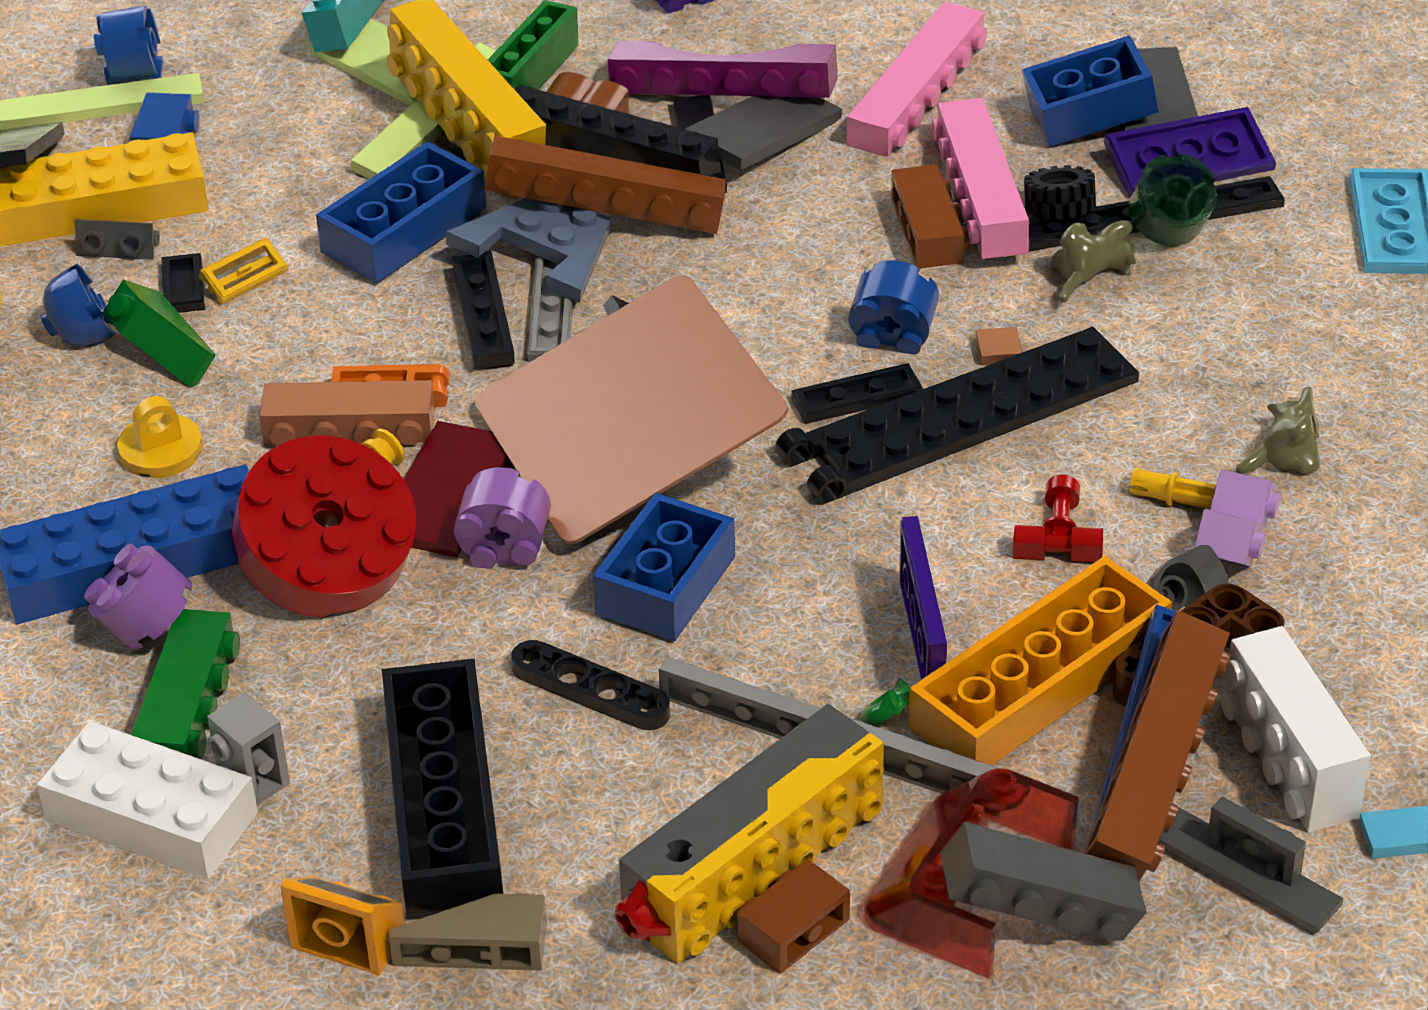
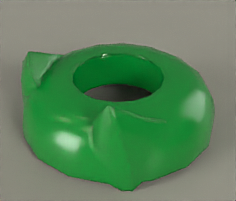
M899 677L892 690L888 689L886 693L875 699L864 709L861 715L862 722L875 726L895 714L899 715L902 709L910 704V687Z

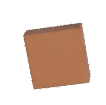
M1017 327L976 330V343L981 365H990L1022 353Z

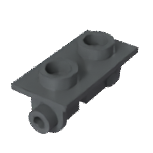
M75 219L76 256L153 260L154 246L159 245L160 233L159 230H153V223Z

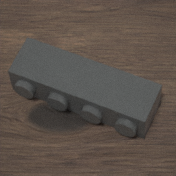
M968 822L962 824L940 853L950 900L1110 941L1124 940L1147 913L1137 873L1133 866Z

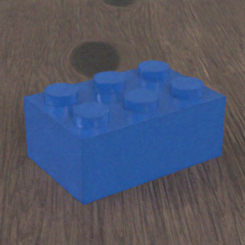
M1130 35L1022 69L1029 106L1049 147L1060 143H1067L1073 139L1095 132H1103L1108 128L1123 123L1141 120L1146 116L1159 112L1152 74Z
M655 493L593 574L595 614L676 641L735 558V519Z

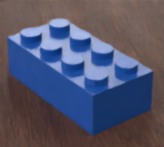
M428 141L316 214L321 253L369 280L378 283L444 238L446 231L463 225L487 208L484 190V171Z

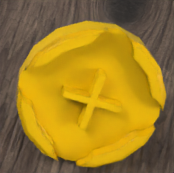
M153 396L141 401L136 406L132 414V423L120 433L117 448L121 464L130 473L139 475V473L149 474L150 478H163L177 475L190 468L197 461L200 451L202 453L203 441L197 424L190 418L177 414L170 401L165 397Z

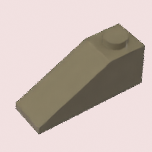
M524 893L493 894L392 928L389 933V942L393 966L542 971L547 930L545 895H528Z

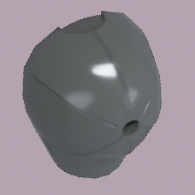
M1199 545L1177 557L1167 560L1153 572L1146 584L1160 594L1163 592V596L1173 603L1171 610L1177 611L1187 607L1213 587L1228 583V576L1212 547L1209 545Z

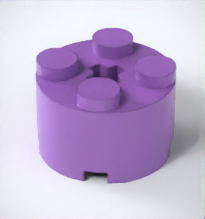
M500 467L480 471L473 477L472 482L464 491L454 525L456 541L461 549L470 556L469 560L472 565L477 568L491 569L495 563L530 565L535 562L551 508L549 495L538 481L532 478L530 483L518 477L520 471Z
M128 544L116 555L113 562L115 566L104 579L98 578L88 587L84 594V599L90 603L89 613L130 649L136 650L144 647L138 642L147 635L155 640L171 626L187 603V600L182 596L184 589L187 588L192 591L193 585L185 575L152 546L146 545L136 548L133 544Z

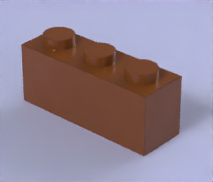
M938 165L891 170V200L915 266L922 269L963 263L964 250L970 247L968 228L966 225L961 226L959 205L957 202L951 201L950 182L948 179L942 178Z

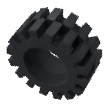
M1057 165L1051 166V169L1048 170L1040 168L1038 172L1032 171L1024 177L1025 208L1027 213H1032L1034 217L1042 215L1043 219H1050L1051 217L1063 219V216L1075 218L1076 214L1085 215L1087 211H1093L1094 207H1096L1094 172L1091 173L1090 169L1083 170V167L1080 166L1071 168V165H1064L1063 168H1058Z

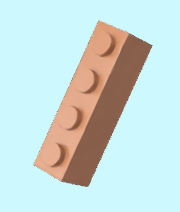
M432 380L264 383L259 415L264 445L278 446L295 438L325 435L341 437L362 444L365 440L371 439L373 431L379 428L389 431L400 443L406 445L426 442L434 427L435 402Z

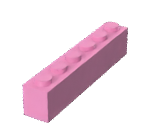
M944 1L847 116V145L886 157L896 147H902L906 142L910 129L921 124L929 106H936L940 92L945 87L950 88L953 85L956 73L960 68L965 69L969 65L975 49L983 48L987 39V28H984V12Z
M983 98L938 103V118L932 119L934 141H939L941 161H946L947 178L949 181H953L954 198L956 202H960L963 223H968L970 244L977 245L981 259L1029 254V219Z

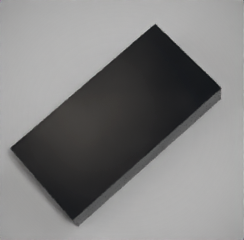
M201 253L162 257L163 296L179 313L205 310L204 282L199 278L200 270L203 269Z

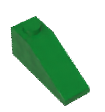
M123 279L103 311V314L120 334L189 387L199 384L216 356L160 291Z

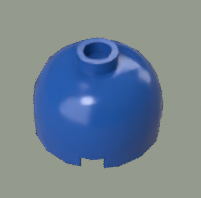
M79 264L67 268L49 282L44 290L42 299L46 313L40 315L45 329L52 337L59 334L68 344L77 347H87L99 344L113 337L116 333L108 326L107 323H112L103 314L107 305L100 293L97 295L89 285L93 281Z

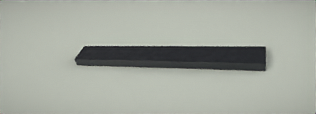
M1271 176L1100 205L1094 207L1093 211H1087L1085 215L1076 214L1075 218H1069L1068 216H1063V219H1056V217L1043 219L1042 216L1028 218L1029 252L1061 246L1060 239L1062 233L1076 223L1085 224L1087 231L1091 235H1097L1112 223L1129 221L1132 225V230L1129 234L1280 208L1284 207L1285 198Z

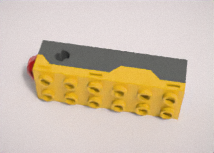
M827 703L619 859L621 901L616 904L615 919L620 929L631 939L650 942L676 964H679L690 954L694 956L701 954L709 946L712 937L726 926L733 928L738 925L737 912L740 911L748 899L758 897L775 884L782 873L787 870H793L807 858L814 863L816 856L829 846L835 848L841 845L847 838L849 831L862 820L869 822L879 814L883 806L884 742Z

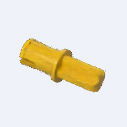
M1141 468L1134 469L1130 481V486H1134L1130 488L1131 495L1163 500L1169 506H1173L1174 502L1211 509L1216 489L1215 484L1181 478L1178 472L1168 475Z

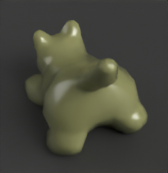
M1129 221L1112 223L1097 235H1091L1083 223L1073 224L1062 233L1060 244L1063 249L1058 250L1051 260L1052 269L1058 271L1063 281H1066L1060 288L1059 299L1061 302H1066L1081 283L1089 281L1100 271L1115 269L1123 275H1131L1130 266L1136 264V259L1134 256V244L1125 239L1132 230V225Z
M1306 387L1303 388L1299 401H1286L1281 404L1267 405L1268 410L1275 416V420L1268 428L1263 444L1237 465L1235 470L1237 473L1252 472L1266 462H1270L1281 471L1299 472L1303 475L1311 474L1320 468V457L1316 441L1319 438V422L1315 414L1312 388Z

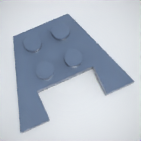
M525 198L446 231V244L478 258L501 239L554 262L558 266L547 274L546 287L580 303L609 235L611 218L592 210Z

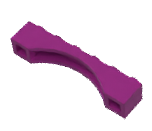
M617 41L607 58L609 81L627 88L628 94L830 98L838 80L836 44H796L759 53L713 55L680 51L654 41Z

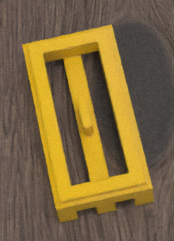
M265 237L201 269L199 278L202 282L206 281L208 283L209 292L212 295L216 294L218 297L217 302L223 305L286 273L289 266L269 239ZM265 251L268 254L219 280L216 278L217 275ZM272 264H275V265H273L272 267H270V268H268V269H266V270H264V271H262V272H260V273H258V274H256V275H254V276H252V277H250V278H248V279H246V280H244V281H242V282H240V283H238V284H236V285H234V286H232V287H230V288H228V289L225 290V288H227V287H229V286H231V285H233V284H235V283H237V282L243 280L244 278H246V277H248V276H250V275H252V274H254V273H256V272H258V271H260V270H262V269H264V268H266V267H268V266H270V265H272Z

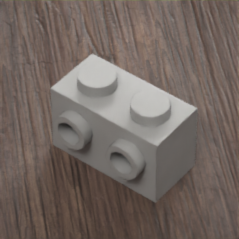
M245 692L229 703L220 706L216 711L207 716L211 735L208 738V744L215 756L216 765L252 777L256 805L290 784L280 721Z

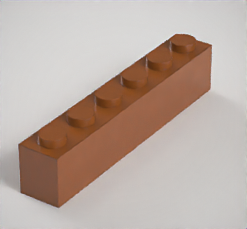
M494 135L484 190L717 234L725 198L726 179Z
M1177 610L1165 628L1084 854L1135 867L1138 881L1147 870L1154 873L1165 850V845L1158 843L1162 831L1166 833L1169 831L1179 806L1172 803L1175 792L1181 793L1192 770L1191 766L1185 764L1188 754H1195L1205 732V728L1198 726L1201 716L1207 717L1217 697L1218 691L1211 688L1214 678H1221L1230 658V653L1224 651L1229 632Z

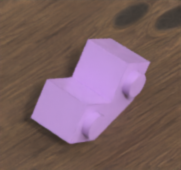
M1220 469L1211 509H1204L1194 548L1199 545H1209L1220 560L1250 567L1253 558L1260 559L1266 538V534L1263 532L1268 518L1275 519L1279 510L1281 493L1275 492L1277 484L1269 480Z

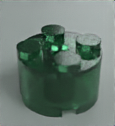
M1179 154L1178 157H1165L1166 155H1162L1151 160L1142 171L1129 202V220L1146 238L1166 247H1177L1196 238L1203 230L1217 202L1213 173L1203 162L1186 154Z

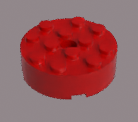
M325 435L305 436L286 441L274 447L252 466L242 484L232 520L231 535L238 555V564L242 572L254 588L264 597L294 613L327 618L328 614L352 610L355 612L380 599L393 587L400 577L414 541L417 523L416 510L406 482L394 466L383 456L367 446L349 439Z

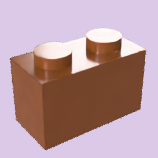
M807 858L793 870H787L782 873L775 884L758 897H752L743 904L740 911L737 912L738 942L781 974L850 920V890Z

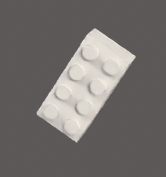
M1280 626L1232 639L1230 658L1225 669L1227 679L1225 693L1221 695V706L1226 718L1230 721L1236 720L1241 728L1242 740L1246 749L1250 753L1256 752L1261 759L1267 782L1271 786L1277 785L1283 793L1285 808L1292 819L1299 818L1308 833L1358 819L1362 809L1371 755L1285 628Z
M92 721L87 723L37 784L46 821L206 879L211 876L258 813L252 777Z

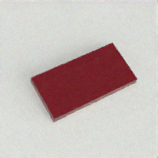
M437 421L404 479L411 492L416 510V533L411 548L458 558L462 549L456 541L454 525L466 487L472 482L473 477L478 472L489 468H506L510 461L492 431Z

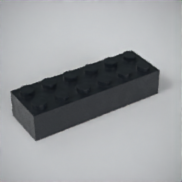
M475 658L382 669L401 879L407 919L431 916L493 894H503Z

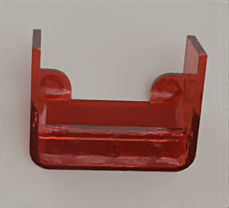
M1004 768L989 770L940 794L935 798L866 897L864 917L867 924L879 933L989 979L994 967L996 923L954 906L956 901L949 899L940 853L964 822L979 825L983 817L1054 846L1072 850L1075 846L1079 797Z

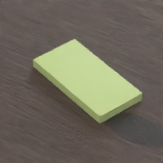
M370 18L348 49L314 53L311 46L312 55L397 100L409 106L417 100L410 96L406 86L400 79L394 77L389 71L387 56L390 55V41L387 35V26Z

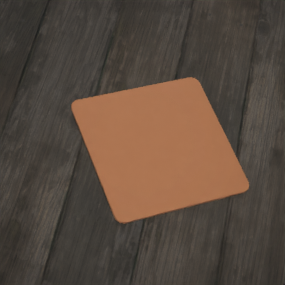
M685 275L669 279L485 388L478 394L475 400L478 411L516 470L520 471L521 478L530 483L533 478L547 491L551 502L548 519L561 540L569 544L578 543L648 502L655 493H663L780 423L788 413V406L697 285L690 277Z

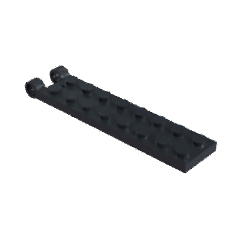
M1090 327L805 433L800 428L788 429L777 439L775 450L789 467L816 457L822 459L826 465L820 466L811 473L807 481V488L819 503L824 505L1137 383L1139 381V371L1094 327Z

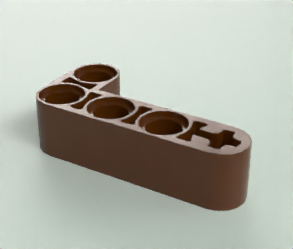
M1229 583L1213 587L1181 610L1188 615L1229 632L1225 649L1227 647L1230 649L1232 639L1280 626L1284 627L1285 625L1283 616L1277 610L1244 588ZM1145 637L1116 658L1113 696L1120 705L1125 707Z

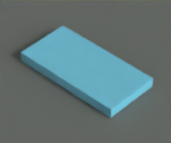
M1350 169L1349 178L1364 273L1428 274V170Z

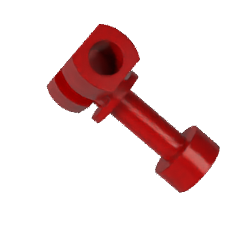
M1061 474L1055 475L1047 481L1045 502L1048 507L1052 508V517L1046 519L1042 526H1014L1013 559L1044 560L1045 552L1071 553V561L1096 562L1103 557L1104 528L1077 527L1076 523L1069 518L1070 509L1076 508L1080 500V484L1074 477Z

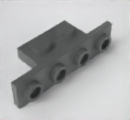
M1223 796L1211 807L1210 823L1179 807L1167 833L1162 831L1158 843L1165 845V850L1312 933H1318L1343 905L1344 898L1301 875L1306 847L1305 841L1296 837L1290 831L1272 824L1254 814L1248 808L1240 806Z

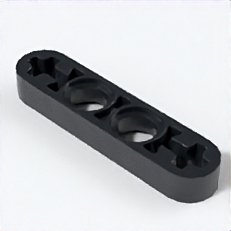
M538 640L521 642L511 652L513 673L517 678L642 730L659 729L667 724L670 719L669 697L665 692L656 687ZM569 673L579 674L583 677L575 683H565L559 680L563 675ZM607 689L618 690L622 693L614 699H604L598 696L599 693ZM641 708H642V709H646V710H648V711H647V712H643V711H641Z

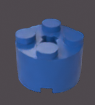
M146 5L97 14L96 21L99 33L94 34V45L98 56L104 55L105 57L104 75L107 85L162 78L163 55L157 56V44H161L153 13L150 9H147Z
M880 261L875 263L870 271L866 272L865 270L860 276L848 316L850 327L857 336V344L860 347L878 349L880 344L896 346L901 353L917 354L928 338L939 300V290L934 280L929 277V281L919 275L920 268L903 261Z

